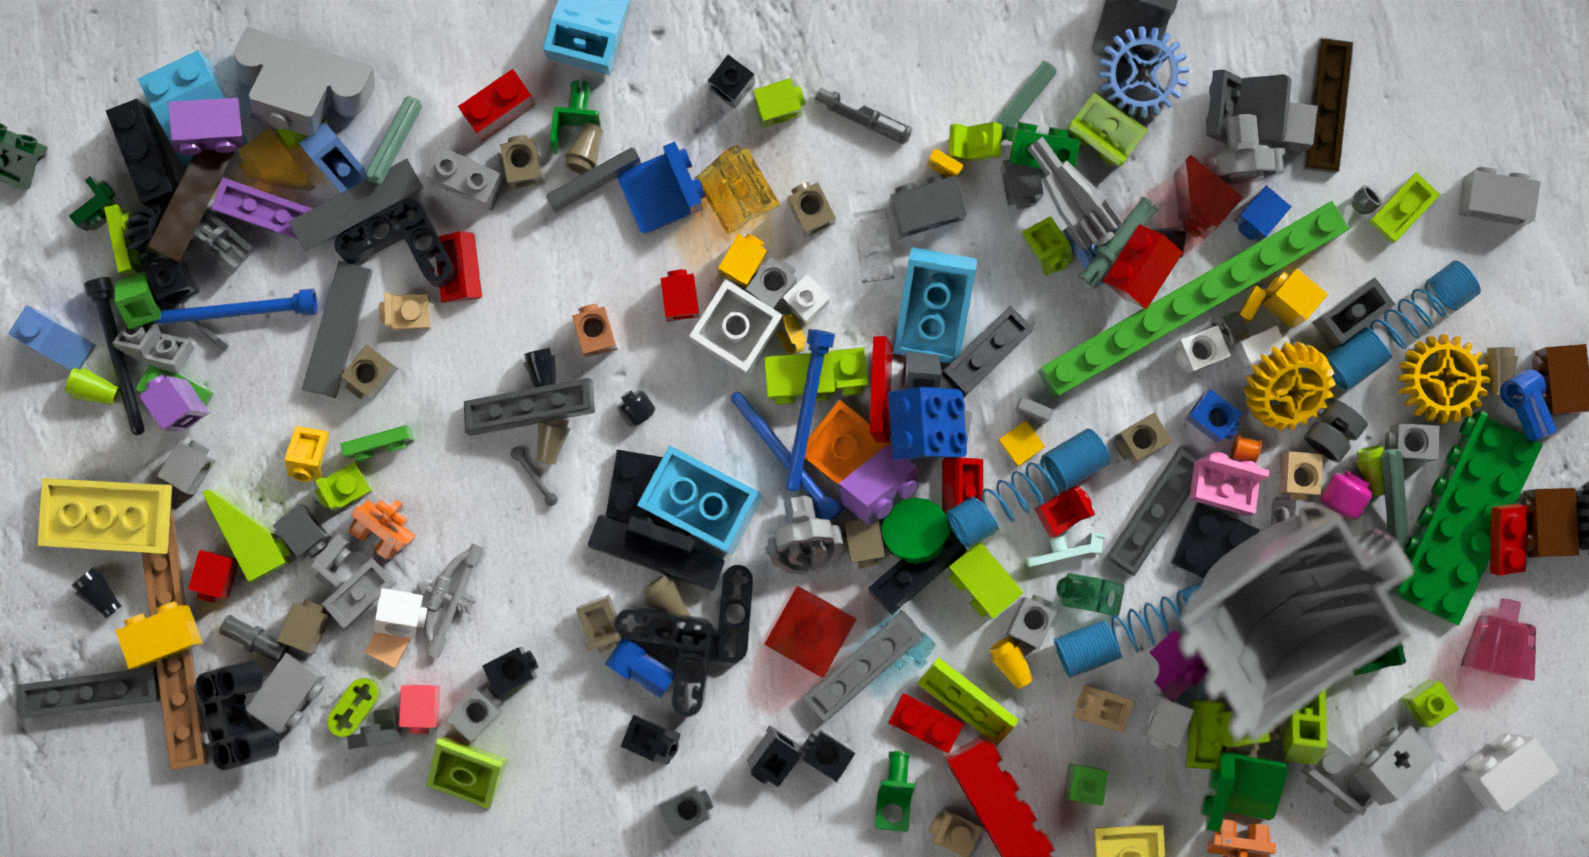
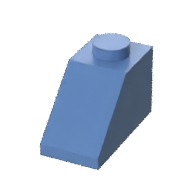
M325 122L319 126L314 136H307L299 143L341 193L367 180L364 174L366 169Z
M28 305L25 306L8 332L9 335L70 370L73 368L81 369L96 346L42 311Z

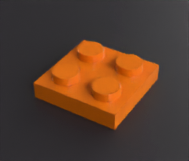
M839 400L808 438L805 459L839 486L841 481L888 444L890 445L892 441L889 439V443H876L870 434V424Z

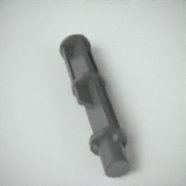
M820 88L816 94L815 100L825 104L828 110L855 121L902 145L907 143L911 137L912 128L865 105L858 110L841 103L839 92L831 93ZM880 115L905 126L904 132L879 121ZM876 124L901 135L900 141L874 129Z

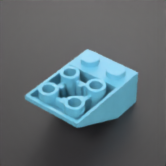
M558 0L543 47L546 58L611 76L632 0Z

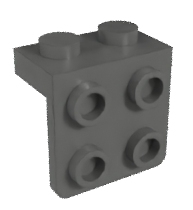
M1105 0L1092 44V52L1111 59L1112 55L1107 53L1104 48L1110 46L1116 50L1119 47L1113 38L1119 36L1123 42L1128 41L1125 35V30L1131 29L1134 38H1137L1138 28L1141 26L1145 27L1146 37L1150 36L1152 28H1158L1157 40H1160L1166 32L1169 19L1175 12L1178 0ZM1140 44L1131 47L1132 51L1142 60H1147L1160 52L1159 48L1151 44ZM1122 55L1119 61L1129 64L1126 58ZM1134 58L1132 59L1133 62L1136 64L1137 67H1140V68H1143V69H1146V70L1151 69V66H1152V65H1149V64L1147 63L1146 66L1144 67V66H1142V63H1141V64H1138V63L1134 60Z
M1225 69L1213 70L1212 83L1209 86L1210 103L1209 113L1206 118V136L1228 145L1225 119L1240 114L1256 115L1259 143L1284 140L1287 132L1291 78L1285 74L1241 78Z

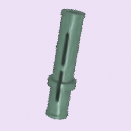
M1141 197L1138 204L1114 232V237L1107 241L1104 246L1101 245L1096 249V256L1084 271L1079 274V277L1083 281L1087 280L1086 283L1092 288L1096 289L1100 281L1112 268L1138 225L1146 226L1155 213L1159 211L1155 204L1151 205L1152 201L1148 198Z

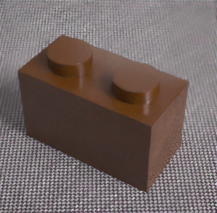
M1587 345L1554 346L1536 350L1532 360V369L1539 372L1545 380L1546 391L1542 396L1550 415L1561 416L1589 412Z
M1576 488L1532 489L1524 491V497H1522L1520 504L1527 506L1526 551L1528 558L1580 556Z

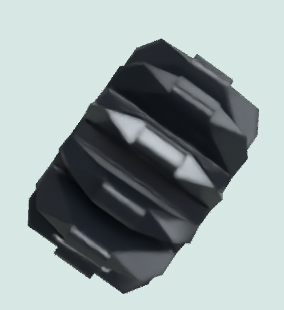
M158 204L135 210L124 223L128 230L123 236L130 239L131 242L128 249H135L137 251V259L146 258L148 263L166 260L146 249L165 209L161 210Z

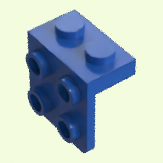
M675 141L663 146L664 154L618 174V181L639 230L644 234L703 210L701 199L706 197L698 178L692 181L687 170L693 167L685 148L678 149Z
M917 387L888 392L893 460H909L923 457L959 458L966 456L968 439L965 429V402L961 390Z

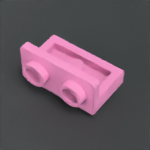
M1211 452L1207 456L1194 461L1190 500L1251 516L1256 514L1259 482L1269 478V470L1259 468L1258 464L1252 461L1238 462L1228 459V455L1224 453Z

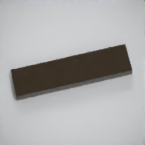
M1320 38L1318 40L1311 105L1318 107L1313 145L1305 153L1304 169L1329 173H1338L1340 170L1354 42Z
M203 150L201 153L192 156L146 247L147 250L176 265L180 262L235 151L219 153L216 150Z

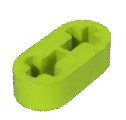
M370 678L354 680L329 714L327 724L329 730L338 737H347V735L354 734L380 698L379 685ZM369 685L371 688L368 693L372 696L371 699H363L358 706L354 703L359 697V693L356 691L357 687L362 688ZM351 708L354 710L349 718L352 726L351 728L345 727L340 730L338 728L340 721L336 718L338 715H346Z

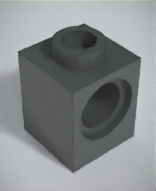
M1004 160L1000 170L1007 206L1016 204L1017 209H1023L1037 205L1036 201L1040 200L1044 194L1039 168L1014 164L1009 160Z
M905 352L901 377L902 390L917 387L940 388L942 372L939 355Z
M300 504L273 525L274 529L298 558L309 556L312 559L326 548L327 545L324 542L331 538L308 507Z
M697 785L660 802L658 805L672 836L710 819L711 814L709 810L714 808L705 789L699 791ZM683 800L693 801L697 805V814L692 818L683 817L678 810L679 803Z

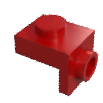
M1080 486L1072 487L1067 491L1062 490L1058 496L1054 495L1046 500L1043 505L1040 504L1034 508L1050 538L1056 537L1079 521L1089 519L1095 515L1089 495Z

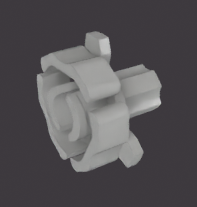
M1240 114L1225 119L1228 149L1219 152V155L1203 158L1204 165L1209 166L1210 182L1221 184L1258 182L1283 174L1282 156L1285 155V148L1270 149L1267 145H1259L1256 115Z
M802 495L789 498L784 502L787 524L774 531L775 537L769 538L768 546L765 547L766 554L771 557L772 565L782 568L786 573L800 575L806 574L809 571L806 557H811L812 567L816 572L834 565L836 559L844 552L845 532H842L838 525L831 526L830 520L815 518L811 497Z

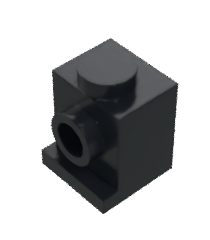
M769 725L766 729V735L747 761L751 769L750 774L763 784L769 781L779 787L798 762L802 753L797 742ZM774 752L775 756L772 759H768L771 753Z

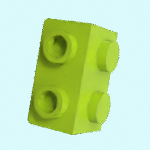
M1096 90L1068 125V128L1072 131L1071 136L1074 139L1080 140V144L1084 146L1090 144L1099 151L1097 155L1100 159L1111 166L1117 164L1120 167L1148 132L1147 128L1123 110H1119L1115 104L1109 102Z

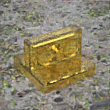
M738 144L725 150L694 178L699 179L706 195L705 198L727 235L738 231L751 219L773 211L780 205L748 148L741 150Z

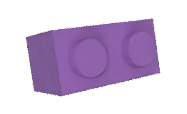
M238 98L168 102L174 152H181L183 155H196L203 150L230 153L235 151L236 148H243Z
M161 375L151 380L145 386L147 390L139 395L162 430L183 433L210 414L188 380Z
M888 444L839 483L841 503L868 526H871L878 519L886 517L891 509L900 501L914 494L918 488L917 466L909 460H893L892 447Z

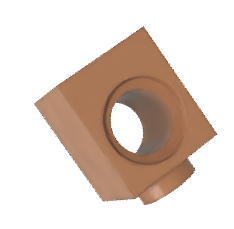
M590 304L579 308V314L572 315L581 350L585 358L618 349L605 306L599 308L598 304ZM592 321H599L603 324V331L597 337H589L585 333L586 326Z

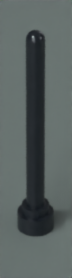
M111 278L93 279L83 283L87 297H91L92 303H96L132 434L138 436L143 434L144 424L124 352L115 348L112 344L119 333L110 304V299H112L111 292L114 291Z

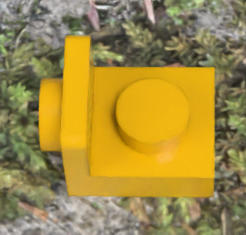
M295 426L284 459L289 477L300 482H310L323 476L321 465L330 440L328 431Z

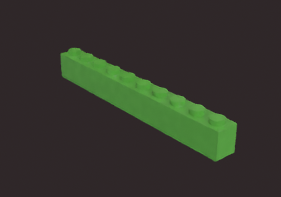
M1330 201L1149 305L1147 310L1141 309L1043 365L1037 371L1053 399H1056L1348 231L1349 228L1333 201Z

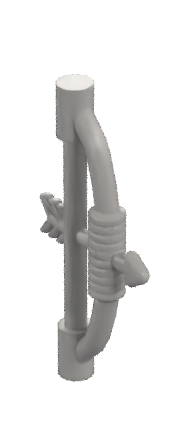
M471 544L469 551L459 554L449 563L441 576H438L433 588L429 587L428 582L417 584V589L422 595L426 592L431 594L426 604L427 614L424 627L425 637L429 644L426 654L436 658L440 657L447 640L445 636L456 609L471 615L470 606L476 603V601L462 596L473 568L477 567L484 548ZM462 562H465V568L453 596L446 594L450 583L449 578ZM444 599L449 601L450 604L439 631L435 635L433 634L435 612L439 610Z

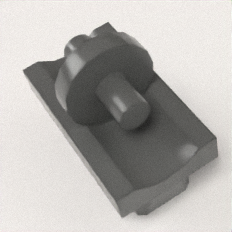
M208 209L204 212L191 240L232 274L255 250V248Z

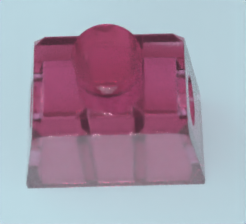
M1501 598L1497 617L1491 615H1480L1478 617L1460 666L1516 679L1534 681L1535 625L1518 622L1522 602Z

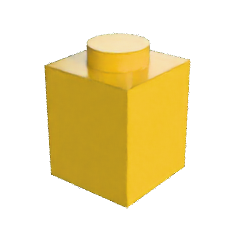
M737 234L718 267L719 274L746 289L767 257V250L763 248L765 243L751 234H747L746 237Z

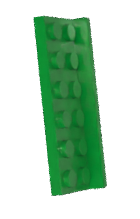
M1484 411L1475 412L1472 416L1463 420L1459 429V433L1462 436L1458 445H1453L1445 459V463L1448 466L1444 475H1439L1431 489V493L1434 496L1430 505H1425L1417 519V523L1420 526L1416 535L1409 537V544L1405 545L1403 553L1406 554L1405 557L1411 565L1413 573L1405 580L1391 587L1388 592L1455 626L1460 625L1490 560L1491 507L1516 504L1543 444L1535 440L1529 442L1525 435L1488 418V413Z

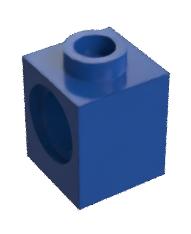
M1266 185L1256 194L1234 222L1239 225L1238 230L1249 240L1253 241L1256 239L1260 242L1268 236L1292 206Z
M1209 389L1202 394L1184 419L1217 443L1223 441L1224 438L1230 440L1241 427V424L1237 421L1243 413ZM1212 409L1222 413L1224 420L1221 427H1216L1210 423L1209 413Z

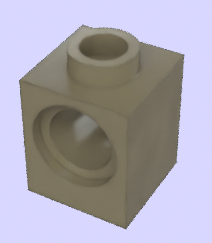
M518 135L508 138V143L500 144L507 183L511 189L544 183L537 144L533 138L528 139L526 135ZM524 153L530 156V161L525 167L518 168L513 165L514 158L517 155Z
M805 182L791 190L792 195L788 196V204L805 238L835 224L836 217L818 182L813 185ZM806 200H814L818 203L820 209L817 213L808 215L801 210V204Z
M366 344L341 377L349 382L345 388L359 399L366 395L374 400L398 368ZM372 366L375 369L374 379L369 383H362L360 379L361 371L365 367Z
M1155 412L1115 435L1118 439V442L1115 443L1118 452L1124 460L1130 459L1132 464L1172 442ZM1136 431H1142L1147 435L1148 445L1145 449H1140L1134 445L1133 435Z
M862 520L845 522L843 526L846 534L850 564L858 562L859 569L879 565L878 559L885 557L879 521L877 520L871 526H868Z
M305 599L303 604L293 602L277 641L306 653H315L331 615L322 612L324 606L308 599Z

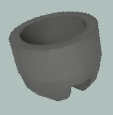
M1363 185L1352 197V208L1360 214L1368 215L1382 205L1378 195L1367 185Z

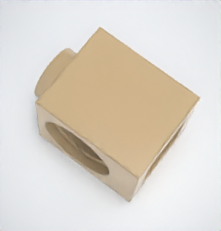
M1290 451L1281 455L1279 494H1288L1289 500L1310 501V496L1321 495L1323 454ZM1298 468L1304 470L1308 477L1307 483L1303 487L1299 486L1294 480V473Z

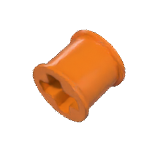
M1237 434L1232 445L1230 459L1256 463L1261 451L1262 441L1249 439Z

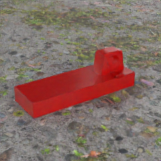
M873 336L870 434L876 443H889L891 435L888 392H891L892 346L887 336Z

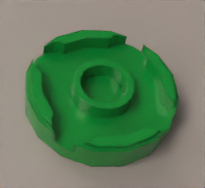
M917 497L902 500L895 505L890 513L884 517L881 528L884 544L891 555L913 564L928 562L938 556L944 549L950 534L947 516L941 507L928 499Z

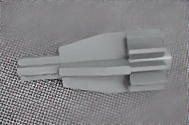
M1043 137L1031 144L1027 149L1045 172L1046 176H1044L1043 182L1059 215L1067 224L1066 230L1081 251L1089 248L1093 243L1100 247L1114 237L1112 230L1116 229L1123 220L1109 200H1104L1096 188L1068 161L1061 163Z

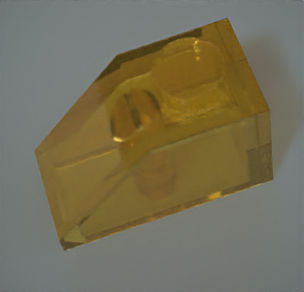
M270 128L237 151L244 160L239 165L251 180L256 177L265 185L308 191L316 187L278 135Z

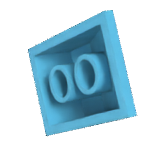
M199 50L138 78L150 107L171 144L172 136L168 102L227 98L210 61ZM243 130V148H236L233 155L250 148ZM176 152L186 169L193 155H183L181 152Z
M911 248L893 354L905 355V352L938 354L940 362L950 364L961 354L977 258Z
M669 445L638 506L732 556L763 496L759 491Z

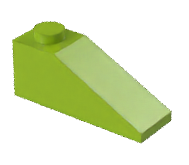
M211 489L202 492L248 582L257 583L292 564L289 558L292 551L282 537H278L274 531L219 492Z
M1326 689L1288 716L1289 726L1282 738L1283 761L1317 765L1327 749Z

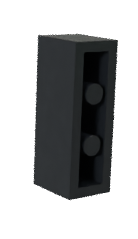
M136 98L105 110L140 202L146 207L157 204L160 207L167 205L178 183L149 108Z

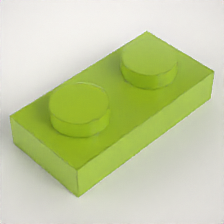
M1415 172L1368 222L1389 242L1394 244L1441 194L1421 175Z
M118 204L104 207L118 272L126 277L141 273L139 264L143 263V259H137V251L135 249H128L131 244L130 239L123 236L128 230L124 223L131 217V213Z

